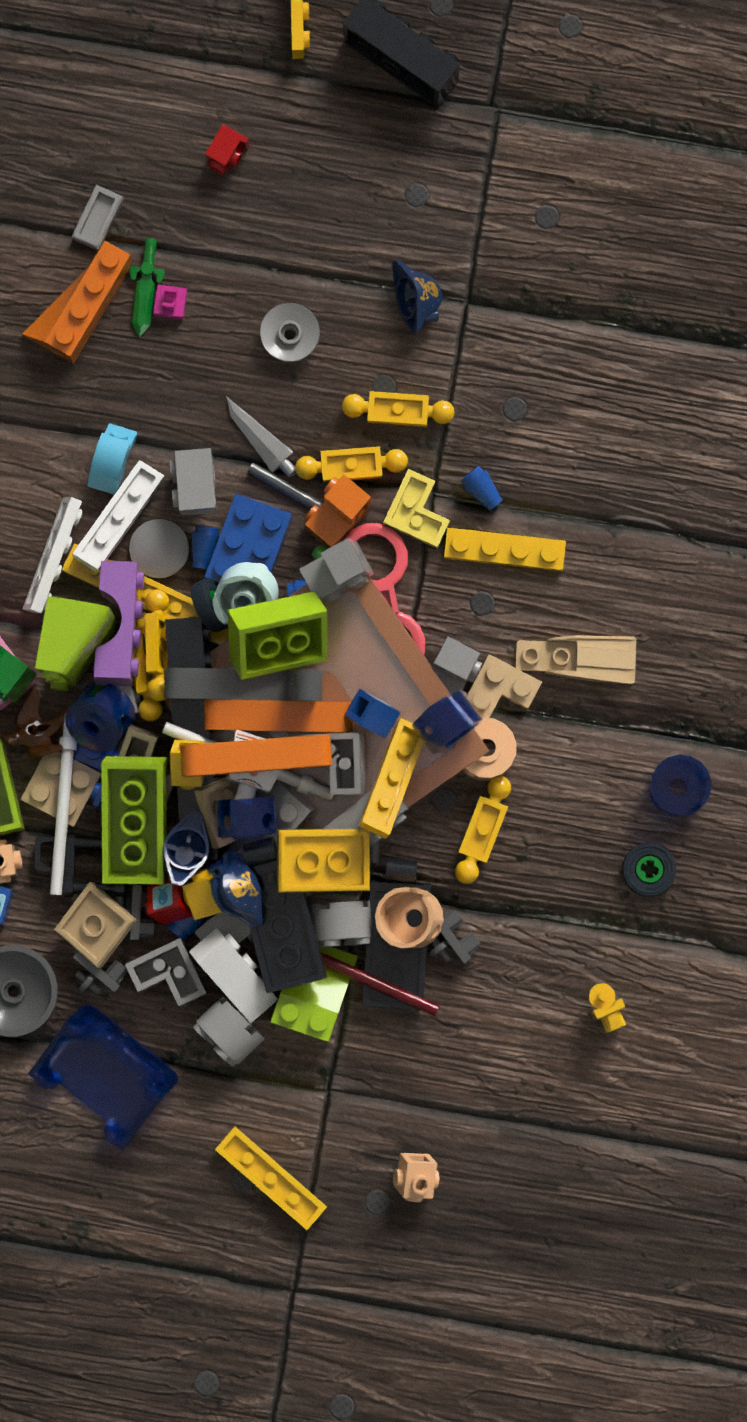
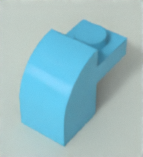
M109 423L105 433H102L93 456L88 487L115 495L124 478L127 459L136 442V431Z

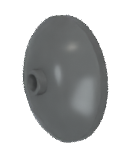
M18 945L1 946L0 1036H23L40 1028L51 1016L58 997L57 979L50 964L36 951ZM12 986H17L20 990L17 997H11L9 994V989Z

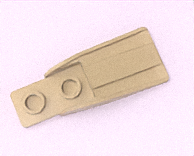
M576 635L554 637L546 641L519 640L516 644V668L521 671L545 672V674L597 682L633 684L635 682V637Z

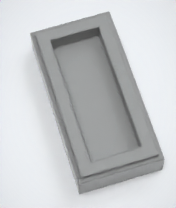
M96 185L71 237L72 240L99 251L124 200L123 196Z

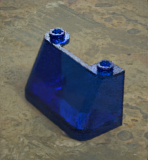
M90 1005L82 1006L65 1022L28 1073L34 1078L37 1085L44 1089H55L61 1084L107 1122L103 1128L106 1140L110 1144L118 1146L121 1150L126 1148L178 1082L177 1074L167 1064L100 1010Z

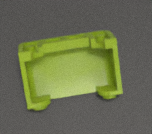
M48 596L35 669L38 672H42L41 678L46 679L45 682L51 684L50 689L68 692L69 687L76 686L95 660V648L108 643L115 633L117 620L111 609L99 604Z

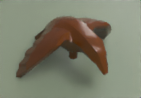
M33 687L27 695L17 714L15 724L20 731L2 734L4 743L10 747L28 746L29 757L43 756L62 750L63 746L60 744L53 745L51 739L63 731L65 713L75 714L70 708H65L55 718L43 721L39 716L38 709L41 701L37 687Z

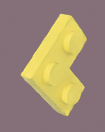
M408 469L383 524L438 549L450 520L424 509L435 481Z

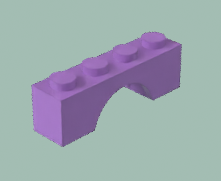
M101 561L99 585L101 597L118 608L122 615V620L115 637L108 643L95 648L94 680L96 685L133 686V677L139 676V659H134L135 648H140L141 630H136L137 619H142L143 602L138 601V590H144L145 577L144 572H140L137 562Z

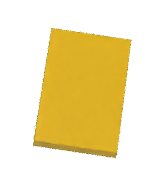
M366 829L277 830V892L370 891V831Z

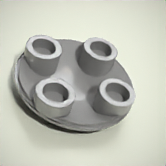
M155 519L145 522L136 529L130 540L129 553L132 562L138 563L140 572H144L146 577L166 578L177 573L187 563L189 543L185 533L178 525L168 520Z

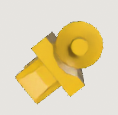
M600 983L593 986L588 996L589 1002L596 1008L590 1011L593 1020L600 1018L606 1033L625 1026L626 1023L619 1010L625 1007L622 998L615 1000V992L608 984Z

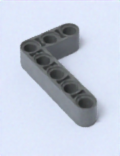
M165 668L164 698L322 701L323 670H284L241 680L235 669Z

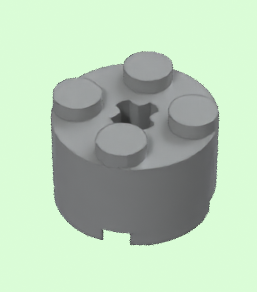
M370 901L309 905L320 948L340 946L341 940H344V946L370 944V938L373 937Z
M222 995L196 1021L197 1024L193 1028L212 1046L216 1043L217 1045L213 1048L214 1051L233 1067L235 1064L239 1065L265 1038Z

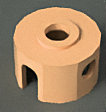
M481 718L470 722L482 740L489 739L495 744V752L491 756H482L463 769V771L478 781H490L493 778L503 776L506 770L511 767L516 756L517 743L513 732L504 723L492 718Z
M412 887L395 888L385 894L378 903L375 913L376 928L381 937L390 945L404 949L422 948L432 943L440 934L444 921L443 910L437 898L426 890ZM414 909L422 914V922L417 927H411L407 922L408 913Z

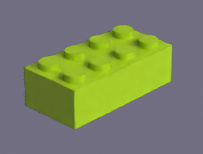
M106 756L101 763L102 883L164 884L167 878V866L163 852L164 842L167 837V757Z

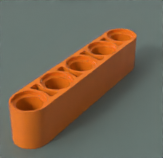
M204 699V730L353 733V720L344 715L351 702Z
M330 734L180 746L182 777L333 765Z

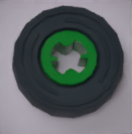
M208 578L200 580L192 586L191 597L195 610L203 624L212 632H219L228 628V624L225 623L224 625L214 612L213 597L218 585L215 581Z
M642 843L633 847L625 856L622 864V876L626 885L634 893L644 897H655L666 892L673 884L676 876V863L672 854L665 847L656 843ZM646 861L653 862V868L657 869V874H652V878H646V873L641 871L642 864L644 866L647 865Z

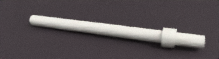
M65 713L63 737H60L59 744L63 746L61 753L50 895H62L73 755L74 751H77L78 738H75L77 714Z
M166 722L162 731L163 734L178 740L218 743L169 722ZM281 770L277 777V780L296 787V791L308 795V793H311L329 801L333 799L334 795H330L329 787L314 782V778L305 774L299 776L287 770Z

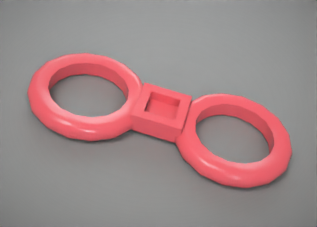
M365 523L353 528L342 541L347 538L358 541L366 536H380L393 546L396 553V564L393 571L385 578L372 581L403 626L410 632L412 639L424 655L425 637L422 629L410 615L399 611L394 586L403 578L408 566V550L403 538L394 529L380 523Z

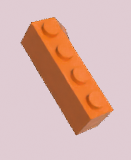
M104 241L90 266L22 333V336L74 364L132 266L131 255Z

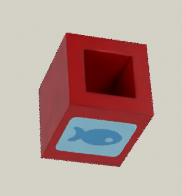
M171 880L165 881L164 884H155L147 887L145 906L150 917L163 925L193 917L190 907L184 901L182 886L173 885Z

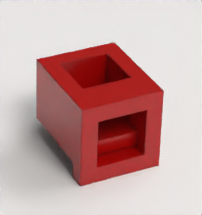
M223 124L205 153L206 162L209 163L208 167L217 174L223 175L224 172L227 174L230 167L235 168L241 160L243 152L240 150L243 149L247 152L250 147L249 138Z

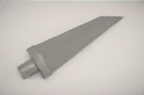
M227 397L230 417L268 466V469L274 473L280 468L289 478L296 473L295 466L288 459L294 452Z

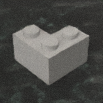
M211 448L175 451V460H170L171 478L173 483H177V489L172 490L173 507H179L181 516L217 513L214 459Z
M348 538L321 552L322 557L299 569L310 591H315L321 602L325 601L326 604L341 598V591L347 588L355 590L369 582L367 577L374 574L358 542Z
M447 637L434 662L433 669L458 706L461 707L467 695L463 689L467 681L474 682L482 663L478 661L479 652Z
M364 733L330 734L333 765L330 766V795L365 794ZM302 734V735H298V736L323 735V734Z
M181 938L125 964L139 993L167 981L179 1007L208 994Z

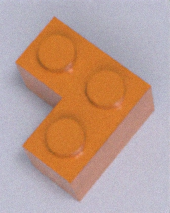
M344 474L339 480L334 477L323 490L325 492L324 503L320 507L315 505L304 518L307 520L305 530L328 548L342 542L343 538L371 508V497Z

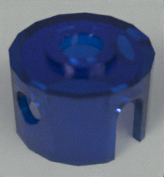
M91 683L82 690L68 708L65 715L66 727L75 741L88 750L96 752L110 751L117 746L127 733L128 728L132 726L135 720V708L131 699L124 691L110 683L106 685L98 696L88 697L96 687L95 683ZM122 714L124 715V723H123V725L121 724V716H122Z
M458 690L426 709L412 723V726L432 755L440 752L439 749L443 745L446 748L478 726L483 719L464 692ZM426 727L432 728L431 735L426 732Z
M679 754L666 758L654 769L649 778L648 792L651 802L660 812L667 816L681 818L692 815L705 805L711 793L712 782L709 771L701 761L692 756ZM675 779H680L686 784L687 789L682 796H674L670 792V783Z
M276 796L214 801L217 838L232 837L233 840L251 839L277 833ZM226 815L231 819V826L228 829L224 825Z

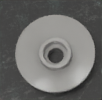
M280 304L272 308L265 315L261 323L260 336L264 348L271 356L284 362H295L306 358L314 351L319 341L320 330L316 317L309 309L300 304ZM292 330L296 333L294 339L289 340L285 338V333Z

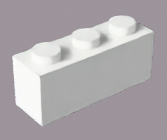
M216 928L191 949L189 953L251 1024L278 999L272 992H266L262 975L258 976L254 972L258 966L249 955L245 953L241 957L236 951L241 946L231 934L228 933L226 936H223Z

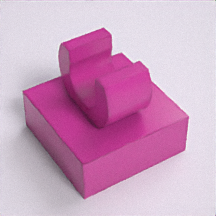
M158 284L153 311L154 316L183 320L187 288Z

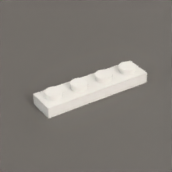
M139 460L75 549L73 558L98 573L101 569V561L108 560L164 481V475Z
M73 497L62 499L23 610L36 614L42 613V610L46 609L47 598L52 596L49 593L52 582L57 581L62 570V566L59 565L62 555L66 554L71 546L72 537L69 536L72 527L76 526L81 518L82 509L79 508L82 501Z

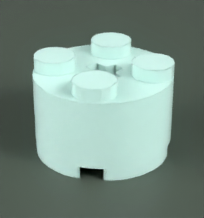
M243 562L235 564L223 573L213 597L214 612L224 625L225 623L228 624L229 609L278 599V584L267 566L262 563Z

